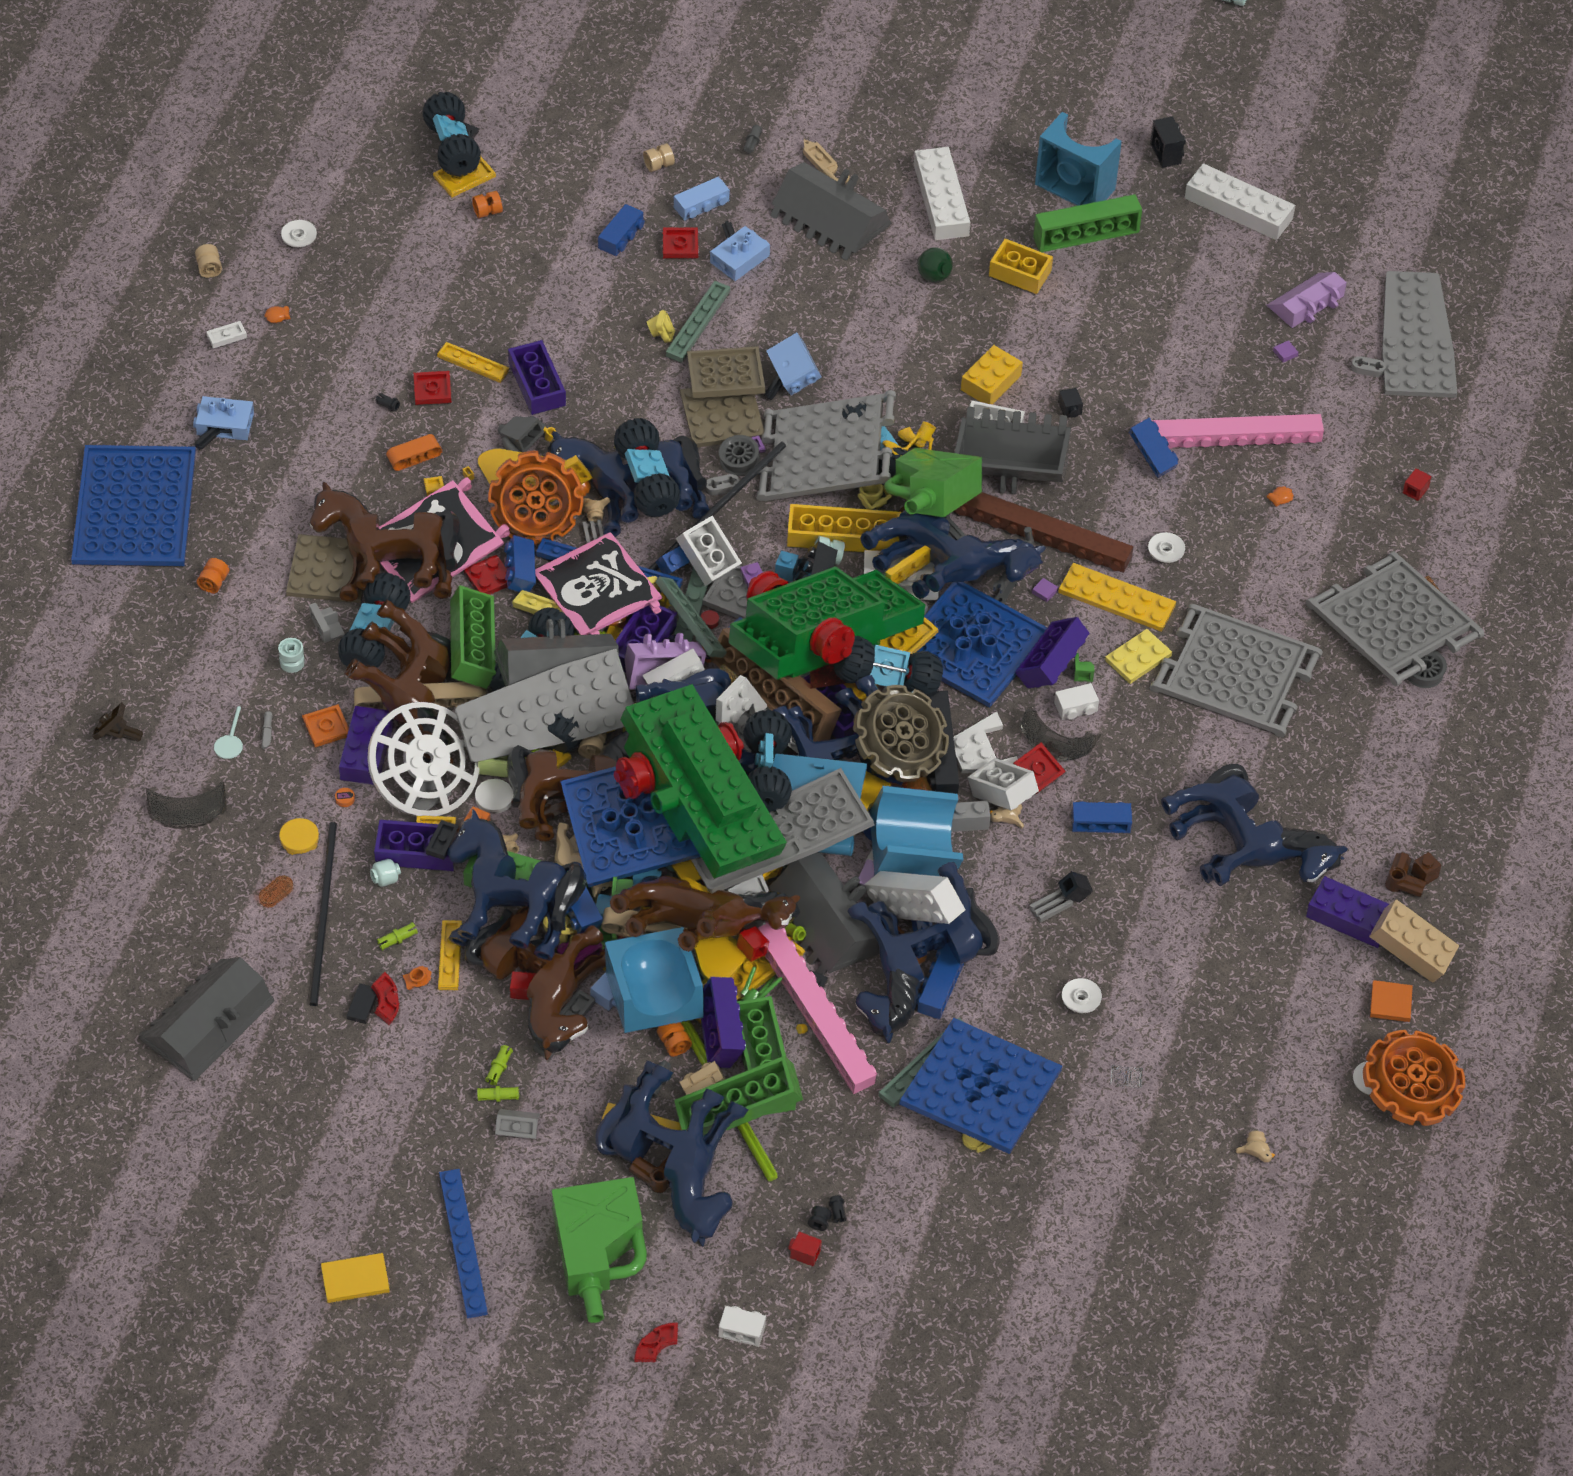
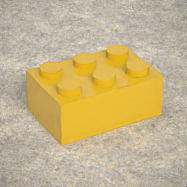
M1004 239L990 261L989 276L1038 294L1052 271L1053 256Z
M993 345L962 376L961 391L982 403L993 405L1021 376L1023 362Z

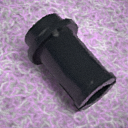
M383 393L378 394L379 396L376 397L377 404L387 407L389 411L398 410L400 401L397 398H391Z
M840 1195L830 1197L828 1205L832 1209L834 1223H838V1219L840 1223L845 1222L847 1217L843 1206L844 1199Z

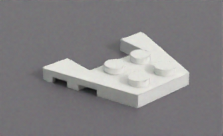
M740 675L716 699V721L719 724L727 722L733 725L745 711L750 710L752 715L764 710L767 704L748 679Z
M997 712L954 736L956 760L961 773H974L996 758L986 733L1003 729V724ZM1017 756L1003 759V761L1011 764L1018 760Z

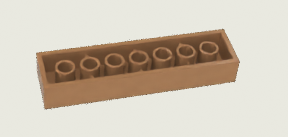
M730 627L722 629L718 641L727 653L723 658L711 657L710 661L728 673L734 680L740 675L746 677L769 709L774 710L782 706L790 709L800 706L803 716L812 721L813 741L830 740L842 709L801 676L792 678L788 675L780 679L774 678L729 644Z

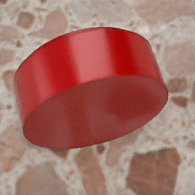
M707 610L701 614V618L709 629H714L718 626L719 615L717 612Z

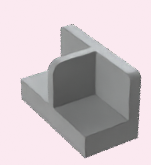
M317 603L309 605L310 617L324 643L345 635L338 621L336 611H333L331 607L320 610Z

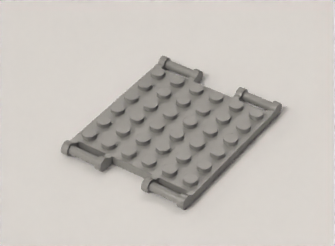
M888 390L884 394L774 411L766 409L763 415L765 425L764 434H762L761 438L762 443H774L775 448L782 441L786 444V447L773 459L772 467L765 466L759 472L760 482L756 499L759 501H769L884 484L891 478L889 467L892 449L885 447L880 450L881 428L894 424L893 406L896 392ZM859 402L862 405L866 404V412L860 409L863 413L861 417H858L857 413H850L844 419L842 415L843 408L847 414L849 413L846 408L847 404L853 408H856ZM886 402V415L882 418L883 403ZM776 419L775 434L771 435L772 420ZM883 459V460H882V473H880V475H878V472H879V460ZM772 476L771 489L769 492H766L767 477Z
M1394 551L1377 563L1364 567L1363 571L1367 577L1344 590L1335 583L1330 586L1329 590L1305 601L1310 610L1313 609L1387 676L1395 687L1417 672L1425 671L1427 666L1420 658L1446 644L1452 653H1456L1462 646L1476 638L1484 637V631L1479 625ZM1467 631H1472V633L1468 634L1458 641L1454 640L1455 638L1461 636ZM1412 663L1415 665L1399 675L1396 674V672Z
M1190 604L1181 627H1178L1176 631L1178 637L1188 638L1178 661L1169 658L1162 660L1161 669L1149 689L1155 693L1161 692L1273 732L1276 736L1284 737L1292 714L1298 708L1295 703L1285 700L1295 677H1299L1305 682L1311 680V673L1317 660L1321 658L1323 651L1307 643L1213 610ZM1199 615L1193 630L1188 629L1193 617ZM1306 653H1308L1311 657L1304 670L1300 666ZM1173 669L1167 684H1162L1167 671ZM1281 708H1283L1286 712L1280 725L1275 724V720Z

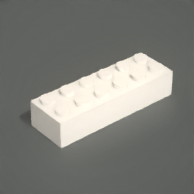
M949 147L915 151L914 167L934 239L943 240L968 237L970 219Z
M1204 163L1186 185L1185 199L1275 240L1280 237L1294 216V204Z
M880 871L864 884L867 894L873 902L884 901L887 910L895 913L899 919L949 924L965 911L948 877Z

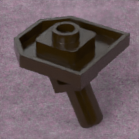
M121 702L109 714L104 713L99 718V724L93 730L92 737L98 740L105 734H109L120 739L124 736L139 742L143 736V731L126 725L127 722L123 719L126 706Z

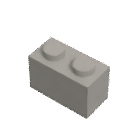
M988 801L957 803L951 832L988 830L991 817Z

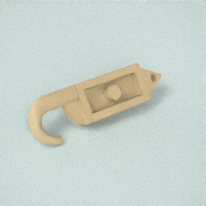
M804 139L803 154L820 172L838 181V178L834 176L838 169L837 162L818 142L813 143Z

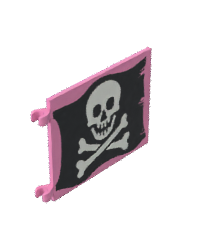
M464 478L458 485L452 480L379 527L380 530L414 529L415 513L430 512L438 514L445 510L454 512L460 521V535L454 550L457 569L450 571L452 577L504 545L501 538L510 535L509 527L506 524L502 525L495 532L463 493L472 488L469 478ZM396 559L379 562L387 573L397 575L407 583L410 589L411 603L432 591L439 581L438 572H436L435 575H432L430 587H415L413 584L414 574L419 571L423 559Z
M611 532L535 569L536 579L560 610L570 618L574 628L580 635L600 634L598 630L648 605L654 614L661 612L658 600L662 599V596Z

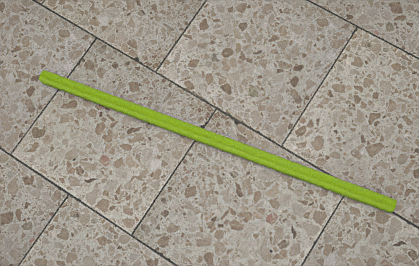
M690 1020L681 1022L685 1032L692 1041L691 1047L701 1065L707 1063L704 1044ZM746 1122L737 1126L767 1180L770 1182L776 1180L778 1174L749 1123Z

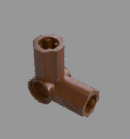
M1404 852L1396 853L1385 881L1386 888L1391 892L1401 890L1421 898L1426 881L1408 875L1407 872L1412 859Z
M639 1157L632 1162L629 1168L630 1173L650 1185L651 1189L656 1193L665 1192L670 1183L664 1177V1169L668 1157L659 1167Z

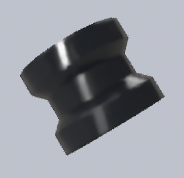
M814 1206L811 1210L812 1216L808 1219V1225L812 1229L825 1231L828 1228L827 1221L831 1218L832 1213L823 1206Z

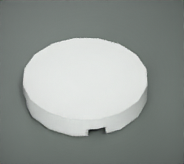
M488 779L482 782L475 791L476 804L483 811L498 814L508 810L511 806L513 789L504 780Z

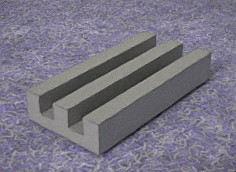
M601 519L597 520L596 523L594 521H590L588 524L582 522L586 544L590 542L588 528H591L593 540L597 539L595 527H598L600 537L604 535Z
M1061 889L1031 904L1029 909L1041 923L1073 906V901L1064 898ZM1065 901L1063 904L1053 908L1055 905ZM1048 909H1051V910L1047 911L1046 913L1040 915V913H1042V912H1044V911H1046V910H1048Z

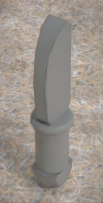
M266 711L264 714L261 746L263 750L271 742L273 715L270 711Z

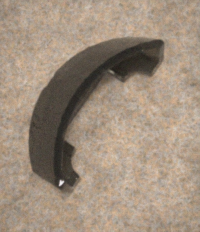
M1034 707L1025 709L1020 723L1021 731L1024 732L1029 744L1034 748L1042 742L1056 760H1074L1090 754L1101 737V734L1086 732L1083 737L1070 738L1062 736L1051 730L1041 720Z
M220 782L216 787L203 794L186 798L164 796L150 788H146L149 817L153 821L157 820L169 828L186 829L202 827L213 822L214 818L227 810L224 782Z

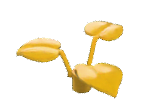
M923 421L916 435L910 427L898 431L897 436L909 443L902 449L908 451L913 444L918 447H924L926 442L929 441L928 450H931L932 442L934 441L932 435L936 427ZM887 440L882 442L885 447L892 449L893 454L898 455L893 448H901L899 445Z

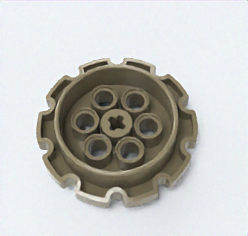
M903 685L887 686L883 689V693L880 690L871 693L861 703L863 709L856 712L853 730L859 734V737L855 740L858 751L863 759L868 758L871 760L870 767L886 778L893 774L897 781L911 782L917 780L920 774L926 777L941 764L939 757H943L947 752L949 736L943 732V729L947 727L945 718L939 708L931 706L932 700L919 690L914 689L912 692H908L906 686Z

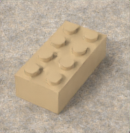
M1397 899L1385 907L1369 936L1430 982L1436 981L1445 974L1459 947L1457 943Z

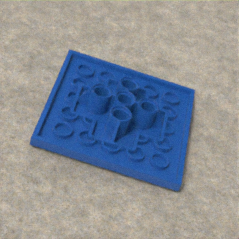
M953 582L925 614L924 617L938 628V633L918 651L930 652L941 660L943 666L942 682L990 708L1017 675L1015 671L1047 627L964 582Z
M616 766L561 781L588 887L613 881V877H617L618 880L701 857L691 839L683 842L678 841L662 813L658 814L651 804V793H641L635 799H622L625 795L619 782L614 778ZM630 813H634L633 816H627ZM615 818V820L612 822L608 821L609 819ZM636 830L639 831V832L636 833V834H632V833H631V832L636 831Z
M953 1018L901 1097L899 1105L1010 1154L1062 1071V1065Z

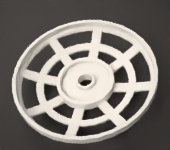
M409 703L391 711L376 726L368 746V767L376 789L391 806L414 817L440 816L458 808L472 793L479 775L478 762H475L473 776L464 771L466 761L463 748L466 747L464 739L460 740L457 734L444 724L446 714L458 722L456 714L434 703ZM426 707L437 709L439 712L436 720L430 718L414 720L409 709ZM402 713L407 723L402 725L392 738L380 735L387 723L396 715ZM431 724L435 726L432 735H422L417 725ZM410 728L415 738L408 744L398 741L400 736ZM442 729L453 738L455 743L446 746L439 739ZM378 742L389 746L387 758L390 770L380 774L376 764V747ZM395 748L404 751V764L397 767L394 760ZM456 750L459 751L460 756L459 768L450 764V753ZM424 753L430 755V763H425L423 761ZM408 771L415 778L413 787L405 783L399 774ZM446 771L456 775L452 783L444 788L441 777ZM393 777L397 784L409 793L405 804L392 796L382 781ZM461 778L469 782L470 785L463 796L455 803L449 805L447 793L457 786ZM434 781L437 792L428 793L420 791L423 782ZM417 797L425 799L439 797L442 809L426 811L412 808Z

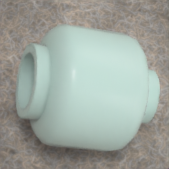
M391 859L375 862L372 869H370L373 883L378 884L380 887L396 883L398 875L401 874L398 863H394Z

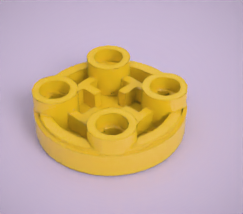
M296 818L289 820L280 830V843L287 850V853L291 855L309 852L317 848L319 841L318 828L308 819Z

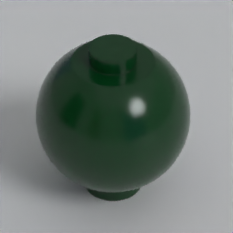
M932 247L925 250L918 257L917 266L920 275L926 281L938 283L949 277L952 272L953 262L947 251L942 248Z

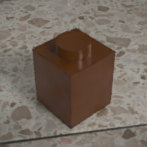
M1427 852L1414 860L1411 874L1418 879L1426 881L1425 885L1439 877L1441 864L1430 852Z

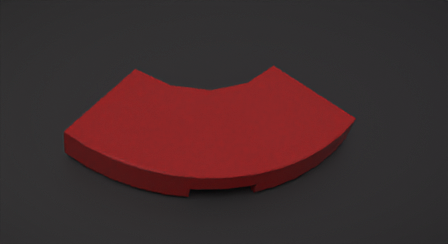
M384 972L372 984L371 988L378 998V1007L374 1013L390 1025L398 1013L399 998L395 983Z
M678 1322L660 1325L643 1337L637 1346L634 1362H656L657 1355L662 1349L669 1345L677 1344Z

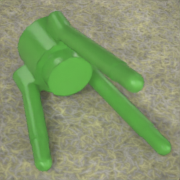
M753 966L745 987L740 992L743 995L740 1001L765 997L782 981V977H779L776 981H774L776 978L772 977L759 992L753 988L748 990L756 971V967Z

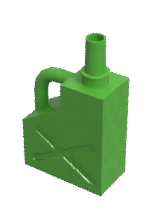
M914 448L896 459V475L885 482L884 488L887 493L908 500L904 505L908 514L918 513L945 517L982 493V457Z
M634 1177L552 1189V1212L568 1296L579 1295L583 1298L587 1319L590 1323H597L604 1319L600 1294L604 1290H610V1280L636 1275L642 1270L647 1260V1250L642 1231V1215ZM633 1247L634 1259L631 1263L609 1268L611 1263Z

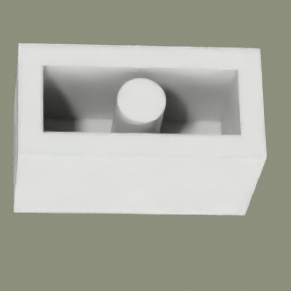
M1090 683L1055 692L1054 703L1061 719L1065 720L1097 712L1099 699Z
M725 1306L719 1325V1337L759 1347L766 1326V1316L756 1311H745L736 1306Z

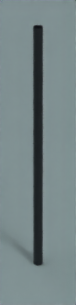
M781 441L692 527L714 516L786 447V444ZM676 541L663 555L679 547L680 545L678 541ZM654 562L648 569L657 571L659 567Z
M335 822L329 823L310 1006H318L337 823Z

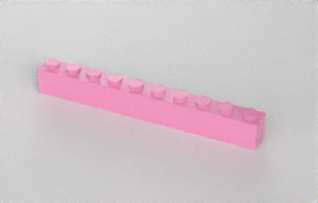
M1321 414L1152 420L1157 423L1160 435L1167 439L1169 449L1198 446L1224 447L1228 445L1244 446L1250 444L1322 442L1324 433Z
M769 924L758 927L761 933L769 940L767 954L765 955L766 959L778 978L782 977V984L852 1093L855 1094L874 1085L877 1076L874 1066L870 1065L866 1060V1054L857 1046L854 1035L852 1033L849 1034L845 1021L837 1015L834 1004L832 1002L829 1003L823 987L818 986L814 973L812 971L809 972L804 958L798 955L794 942L792 940L789 941L785 929L774 930Z

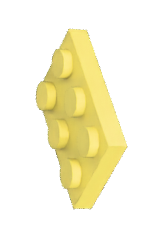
M1146 629L1105 656V661L1131 684L1161 664L1164 658L1171 657L1172 651Z

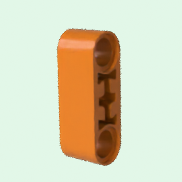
M428 434L390 448L386 456L394 470L399 471L440 456L442 448L435 436Z

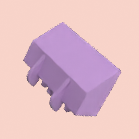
M1335 272L1318 273L1270 302L1267 306L1291 328L1305 320L1308 323H1312L1315 321L1314 314L1327 306L1334 309L1339 305L1337 300L1344 296L1347 282Z
M683 633L676 634L675 642L664 639L663 643H656L655 640L651 641V634H646L643 643H630L627 645L625 668L629 690L635 689V686L639 684L647 685L643 678L644 674L691 649H694L703 666L706 652L700 643L688 642L687 639L683 640Z

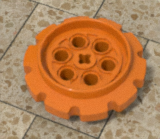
M526 451L518 454L517 461H513L510 458L507 459L496 471V476L499 479L492 480L489 487L488 501L495 505L490 510L493 520L499 528L504 524L509 527V537L512 538L515 535L532 539L534 545H540L543 538L554 541V535L556 534L561 537L565 536L576 524L573 516L580 515L583 507V493L577 491L581 488V481L576 471L572 467L566 469L564 467L565 460L549 452L544 457H541L538 451ZM533 477L536 481L533 484H529L526 482V479ZM552 482L554 486L552 488H546L544 486V483ZM515 490H520L523 494L518 497L515 496L513 492ZM533 496H534V497L539 496V500H538V499H534V500H533ZM556 499L559 501V504L553 506L549 501ZM525 507L528 512L521 514L518 509ZM538 512H544L546 516L544 518H538L536 514Z
M1406 1030L1390 1032L1383 1041L1377 1040L1366 1056L1368 1062L1363 1067V1080L1365 1086L1372 1089L1370 1097L1383 1112L1386 1110L1390 1111L1392 1118L1399 1122L1413 1125L1415 1121H1419L1423 1126L1437 1124L1443 1120L1445 1114L1447 1116L1453 1114L1463 1098L1460 1093L1465 1088V1075L1463 1069L1456 1066L1457 1056L1446 1044H1438L1436 1038L1430 1034L1415 1031L1413 1035H1410Z

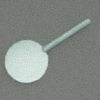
M237 706L230 735L220 737L214 744V751L221 758L231 759L237 757L243 749L241 740L233 736L241 709L240 706Z

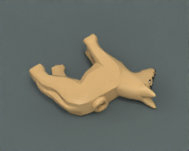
M560 822L556 834L555 863L563 866L571 862H578L583 868L575 834L569 840L566 836L569 825ZM613 881L590 887L595 902H597L598 894H604L612 889Z

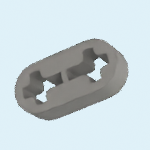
M1357 356L1352 360L1351 369L1358 374L1381 377L1384 374L1386 365L1381 360Z
M734 474L710 478L707 480L705 491L712 496L726 494L739 482V478Z

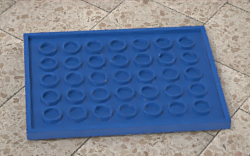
M85 445L71 558L72 565L185 566L196 447Z

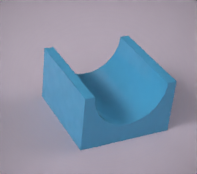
M882 786L870 810V816L874 822V826L871 827L874 876L880 871L940 876L938 869L949 862H954L959 869L963 861V853L953 852L951 845L952 820L958 802V794Z

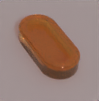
M285 875L274 879L260 891V904L264 907L277 905L292 892V879Z

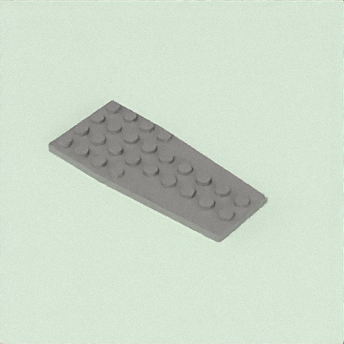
M1388 271L1386 273L1382 361L1386 365L1383 374L1385 395L1457 397L1454 349L1438 273Z
M613 649L557 666L461 704L455 708V713L471 762H479L510 755L513 748L517 745L531 751L565 743L548 731V725L553 724L555 721L554 714L562 713V716L566 719L574 717L572 720L573 724L577 720L579 728L575 726L568 734L575 738L572 741L586 739L622 728L624 725L620 720L625 707L633 705V701L617 649Z
M839 768L793 790L788 803L782 809H777L776 812L771 811L770 814L787 841L780 855L715 879L701 857L691 859L709 893H714L717 890L727 889L822 851L874 826V822L842 768Z

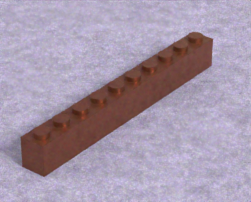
M984 492L953 511L958 515L970 517L977 522H984L994 528H1000L1025 537L1024 529L1031 527L1034 541L1042 543L1044 546L1059 549L1061 552L1070 553L1080 559L1092 561L1097 565L1109 567L1113 571L1124 573L1132 558L1134 547L1132 545Z

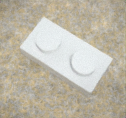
M241 321L206 331L213 349L247 338V333Z

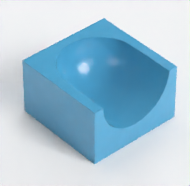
M1061 112L1040 136L1035 185L1077 206L1107 200L1116 189L1122 141L1115 138L1109 144L1098 147L1078 144L1066 134L1068 114Z
M683 927L605 942L606 976L625 1033L703 1018V984L692 952L683 950L678 943V937L684 930Z

